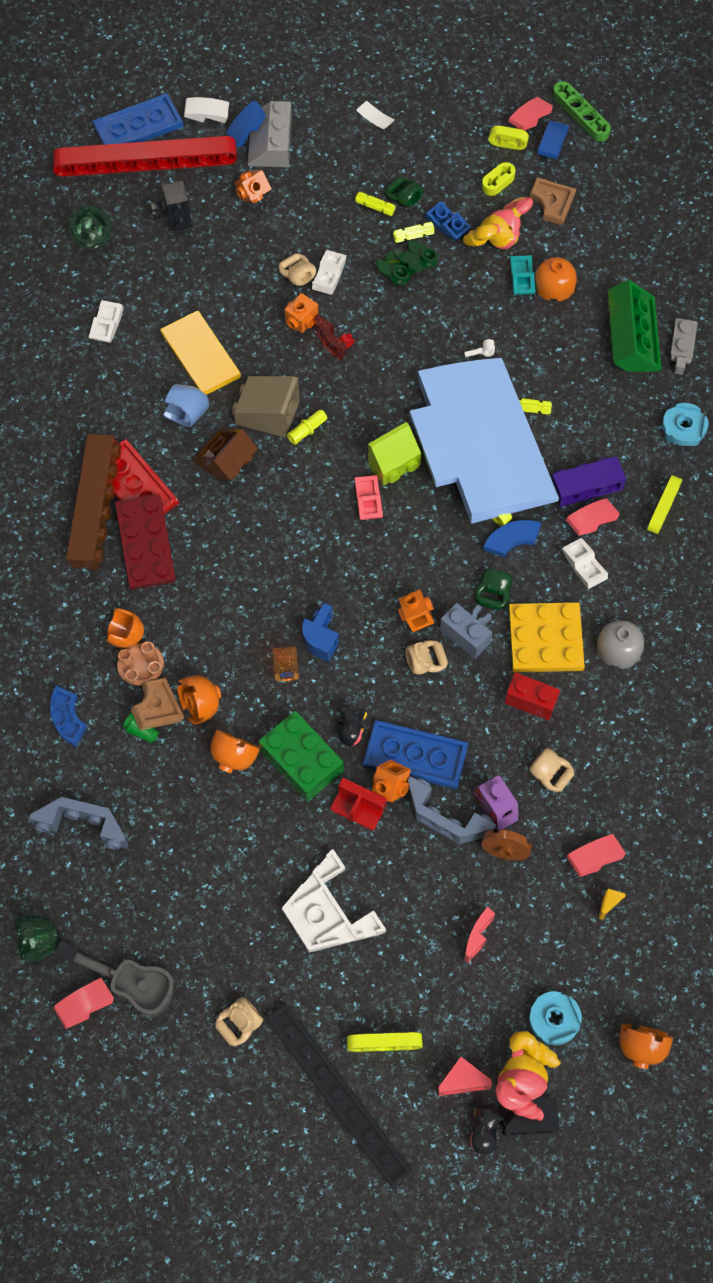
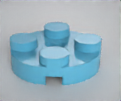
M690 403L676 404L674 408L666 411L663 418L662 429L665 433V439L681 446H696L706 434L708 418L706 415L704 417L700 412L701 409L696 405ZM683 421H687V425L691 427L684 428L680 424Z
M552 991L542 994L530 1009V1027L535 1036L544 1044L562 1045L568 1043L580 1029L582 1014L578 1004L570 996L567 997L561 994V992ZM551 1012H555L556 1015L561 1014L562 1019L559 1020V1025H555L554 1022L550 1023Z

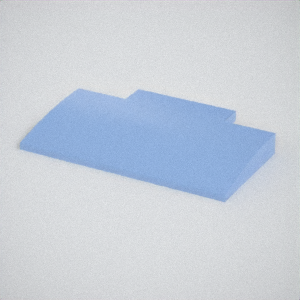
M502 358L460 362L418 371V383L427 407L410 411L412 424L435 486L439 487L456 482L471 524L495 518L498 515L511 514L559 500Z

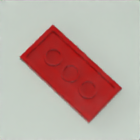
M127 439L118 443L121 445V455L116 461L118 474L113 479L114 496L119 501L160 494L164 514L179 504L178 499Z

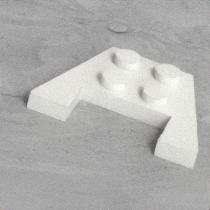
M333 849L326 855L322 863L314 869L306 882L298 888L282 907V911L308 952L381 935L386 932L385 927L374 911L355 923L350 924L324 884L345 871V866Z

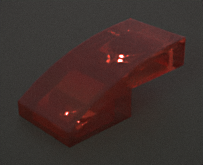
M317 314L314 317L315 330L320 341L333 356L341 360L346 355L345 342L334 335V325Z

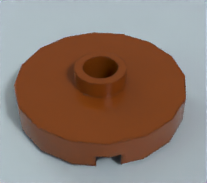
M502 829L498 833H493V830H489L484 833L482 840L483 849L498 858L515 861L525 860L531 853V842L527 843L525 836L514 831Z

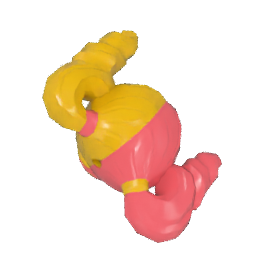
M529 197L514 199L506 204L502 210H497L485 218L481 226L477 227L476 230H471L466 234L463 242L468 246H480L489 240L493 246L499 249H509L516 244L520 235L521 223L519 217L529 211L533 205V200Z
M528 1031L515 1032L510 1038L512 1056L497 1079L498 1084L495 1090L497 1099L504 1108L512 1110L516 1115L541 1121L544 1113L532 1100L541 1096L547 1089L548 1074L543 1065L555 1068L561 1062L554 1051L549 1050L548 1046L537 1041Z

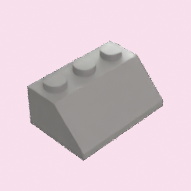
M270 101L262 107L266 117L258 131L250 132L248 166L289 167L292 127L291 102Z

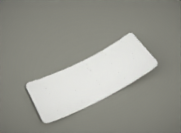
M368 101L356 110L368 121L382 129H385L394 121V119L380 112Z

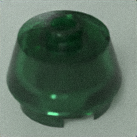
M88 205L78 208L72 214L69 220V231L77 244L86 248H97L109 239L112 225L106 212L99 207Z
M25 914V917L15 920V930H20L18 931L19 942H17L20 958L24 960L25 964L32 962L37 964L55 953V942L58 941L56 928L55 926L52 927L49 917Z

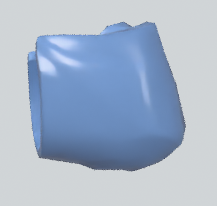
M174 384L165 399V403L169 405L164 411L163 416L183 426L191 427L208 409L209 399L203 391L194 386Z

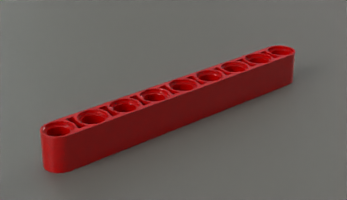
M230 136L57 148L53 151V172L58 176L65 177L230 165L237 160L236 141Z

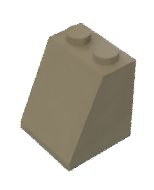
M248 376L246 384L241 385L239 402H235L232 409L236 425L286 438L300 402L298 377Z

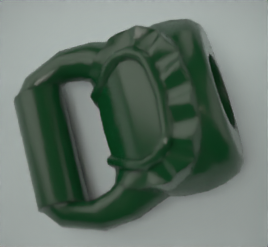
M397 177L385 188V195L388 199L398 201L406 207L415 205L421 199L424 192L422 186L417 181L405 177ZM403 183H406V184L404 185V187H402L399 191H397V193L392 194V193L395 192Z
M485 569L481 575V582L475 591L476 602L488 608L503 609L509 601L513 577L499 570ZM486 591L501 595L503 601L483 597L481 593Z

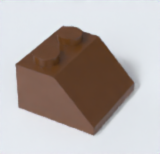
M219 429L192 461L219 480H232L239 475V470L242 466L253 459V454L257 451L258 447L243 429Z

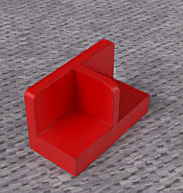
M342 778L338 786L339 793L331 806V811L369 830H375L387 807V798Z

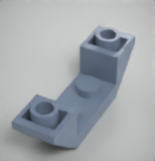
M410 776L408 779V792L417 821L457 844L482 839L484 833L489 830H493V833L495 832L496 824L485 814L478 815L474 813L464 829L459 821L443 817L441 812L432 806L426 807L425 805L431 797L432 788L421 778L415 779Z
M61 797L30 814L29 820L34 829L44 833H48L49 830L57 832L62 814L72 820H78V818L87 819V822L97 826H101L103 823L100 837L106 847L114 850H119L120 847L127 849L128 842L109 808Z

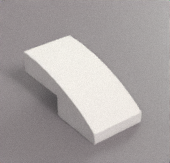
M187 98L185 101L184 117L204 122L205 118L225 123L228 118L229 102L212 98Z
M326 250L320 262L319 271L313 281L312 289L333 295L347 255Z
M101 300L97 318L94 317L89 339L111 343L124 307L122 304Z
M582 538L562 548L573 570L588 589L608 579V573L597 562L594 551Z

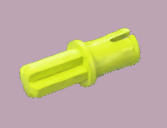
M318 410L308 419H302L296 428L286 434L287 438L293 445H296L307 435H312L314 433L313 430L327 420V415L323 410Z

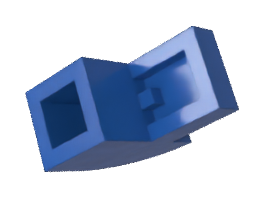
M324 603L320 610L317 609L315 611L312 621L304 619L302 631L306 649L312 655L329 662L339 644V633L327 628L333 617L332 606Z

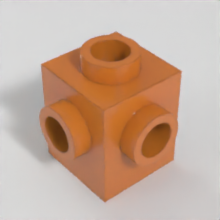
M262 170L246 171L239 175V180L234 182L239 198L243 201H252V203L261 200L263 194L271 190Z
M302 293L285 307L286 324L291 329H296L300 333H303L307 328H311L319 317L318 304Z
M421 590L399 598L402 607L398 609L403 622L407 621L413 632L434 624L430 612L434 609L429 596H423Z
M391 759L377 766L372 779L374 783L372 792L387 798V801L390 802L403 797L409 789L408 779L411 769Z

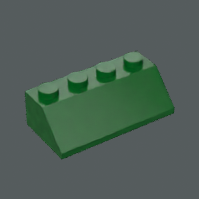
M628 279L608 290L609 322L611 325L613 348L612 359L616 366L627 372H657L661 370L655 297Z

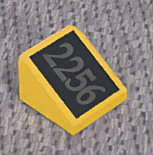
M611 889L606 890L598 916L599 919L603 920L620 905L626 894Z

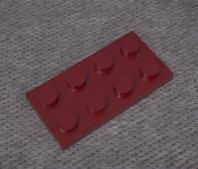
M157 494L115 502L130 590L176 582L161 495Z

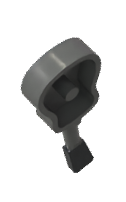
M63 940L58 944L54 952L56 957L71 963L76 962L111 978V990L119 998L128 1000L142 1015L148 1017L160 1015L169 1005L174 993V981L170 973L165 969L155 966H140L132 960H125L116 970L79 953L78 949Z

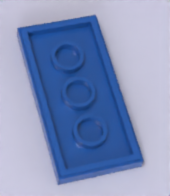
M167 93L92 121L103 145L144 142L184 127L183 121Z
M375 720L363 767L377 770V766L391 759L411 769L409 778L410 776L415 779L421 778L428 783L457 790L469 743Z

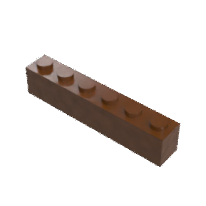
M87 435L66 557L71 568L99 570V564L104 559V549L102 546L108 534L106 521L111 516L109 503L110 499L114 497L113 479L117 477L118 467L116 461L121 455V445L118 444L114 435Z

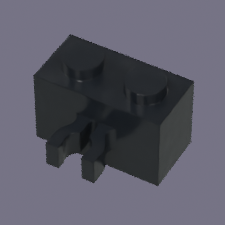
M183 181L162 185L165 201L150 203L153 219L168 216L171 232L192 228L189 204Z

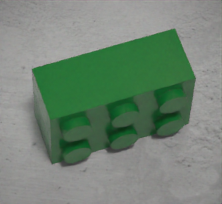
M296 711L258 741L261 753L307 802L344 772V762Z

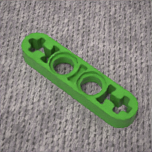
M564 81L556 83L553 90V98L594 140L599 142L606 141L610 135V124L569 83ZM576 102L580 104V107L575 108L570 104ZM589 115L593 117V119L587 121L583 119V116Z

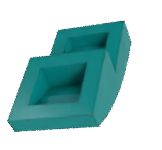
M532 255L511 256L510 269L513 295L535 294Z

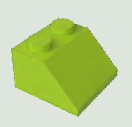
M407 422L368 444V467L374 475H377L378 480L383 486L389 482H396L401 475L413 472L421 464V452Z

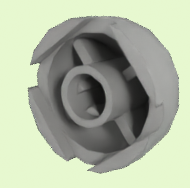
M616 620L603 627L597 638L596 650L605 664L609 666L612 664L624 669L633 666L639 661L644 651V637L641 630L635 624L629 621Z

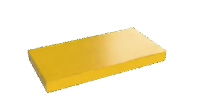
M199 311L160 329L162 336L195 386L206 395L241 378V373Z

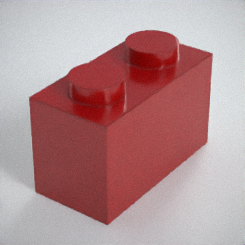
M515 672L506 694L505 704L549 721L558 701L560 689Z

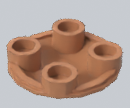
M147 641L122 649L118 654V673L129 684L143 685L145 681L157 679L162 673L164 667L163 655L152 642Z

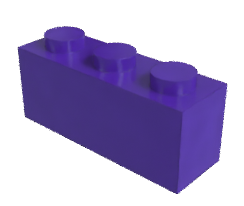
M617 456L612 458L604 457L590 464L582 463L568 470H558L552 474L551 480L559 497L557 503L560 508L621 491L624 488L626 477Z

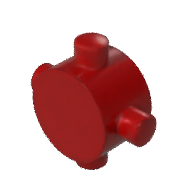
M344 334L338 339V344L341 345L340 348L347 349L353 345L354 339L351 338L352 334Z

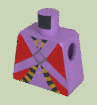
M499 775L480 785L473 792V796L484 813L496 824L495 830L497 833L499 830L505 829L518 821V803Z

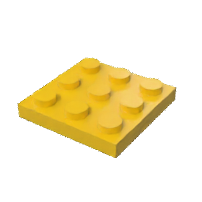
M579 603L509 604L513 672L584 671Z

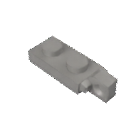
M679 318L675 320L670 352L671 361L676 362L674 374L683 375L685 364H690L692 361L698 321Z

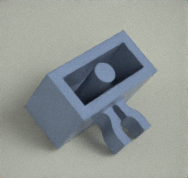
M456 603L441 618L440 631L476 659L491 644L492 631L484 625L491 620L492 615L488 613L485 617L477 620V615L482 609L481 606L477 605L471 615Z

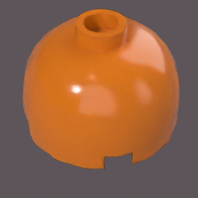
M551 257L543 261L538 266L534 276L536 292L539 296L549 301L550 298L557 299V301L569 298L574 293L577 283L576 270L569 261L560 257Z
M195 675L180 679L178 682L182 683V685L177 686L178 698L182 709L187 708L191 714V717H187V719L193 725L211 719L219 707V699L221 698L219 687L214 685L205 676Z
M216 730L210 745L213 759L220 763L218 768L228 773H232L233 769L242 771L249 768L260 750L259 747L220 730Z
M632 1024L621 1025L619 1045L625 1057L633 1060V1066L648 1069L649 1065H657L663 1062L669 1055L673 1041L672 1035L667 1036L668 1033L641 1025L637 1030L631 1029Z

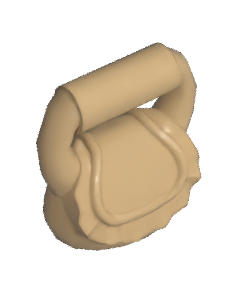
M293 254L281 261L278 266L280 274L287 277L292 285H304L311 281L316 274L315 266L301 254Z
M428 640L408 646L405 650L408 666L414 674L440 672L447 667V657L442 644L438 641ZM433 646L439 666L433 664L428 647Z
M545 748L529 768L531 774L541 781L548 790L553 792H562L574 776V769L571 764L564 758L559 757L550 748ZM561 766L566 767L565 772L553 786L550 780Z
M241 997L231 1007L226 1008L219 1014L215 1022V1028L229 1045L237 1046L244 1043L250 1037L252 1031L260 1027L263 1018L249 1000ZM229 1017L239 1028V1031L242 1032L239 1039L225 1024L224 1018Z

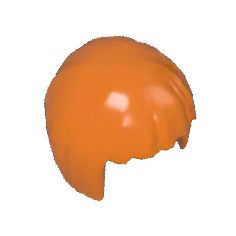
M120 608L114 609L106 641L121 648L136 645L144 634L142 621L131 611Z

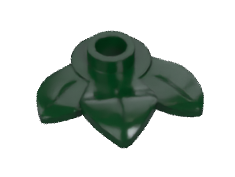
M411 240L408 241L409 251L396 254L401 263L408 265V270L415 272L424 271L426 268H434L439 261L436 251L427 248L422 243Z
M392 250L386 255L385 260L376 261L378 270L388 276L390 281L396 285H406L409 282L410 276L415 274V271L408 270V265L398 260L396 253Z

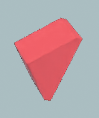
M460 1057L439 1086L438 1096L491 1089L492 1082L490 1078Z

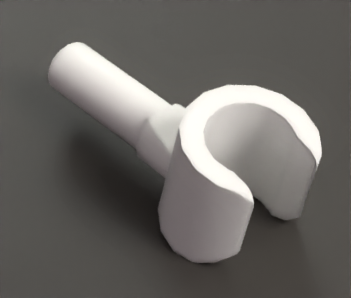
M490 339L485 340L482 348L464 352L465 357L483 354L487 357L492 356L495 352L494 341Z

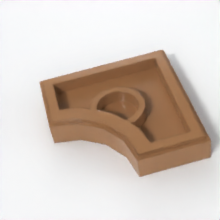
M537 177L531 190L530 198L536 200L542 206L544 212L543 220L563 225L575 197L576 189Z
M166 678L145 681L142 685L144 691L143 701L134 705L131 709L139 729L145 730L182 722L184 715Z

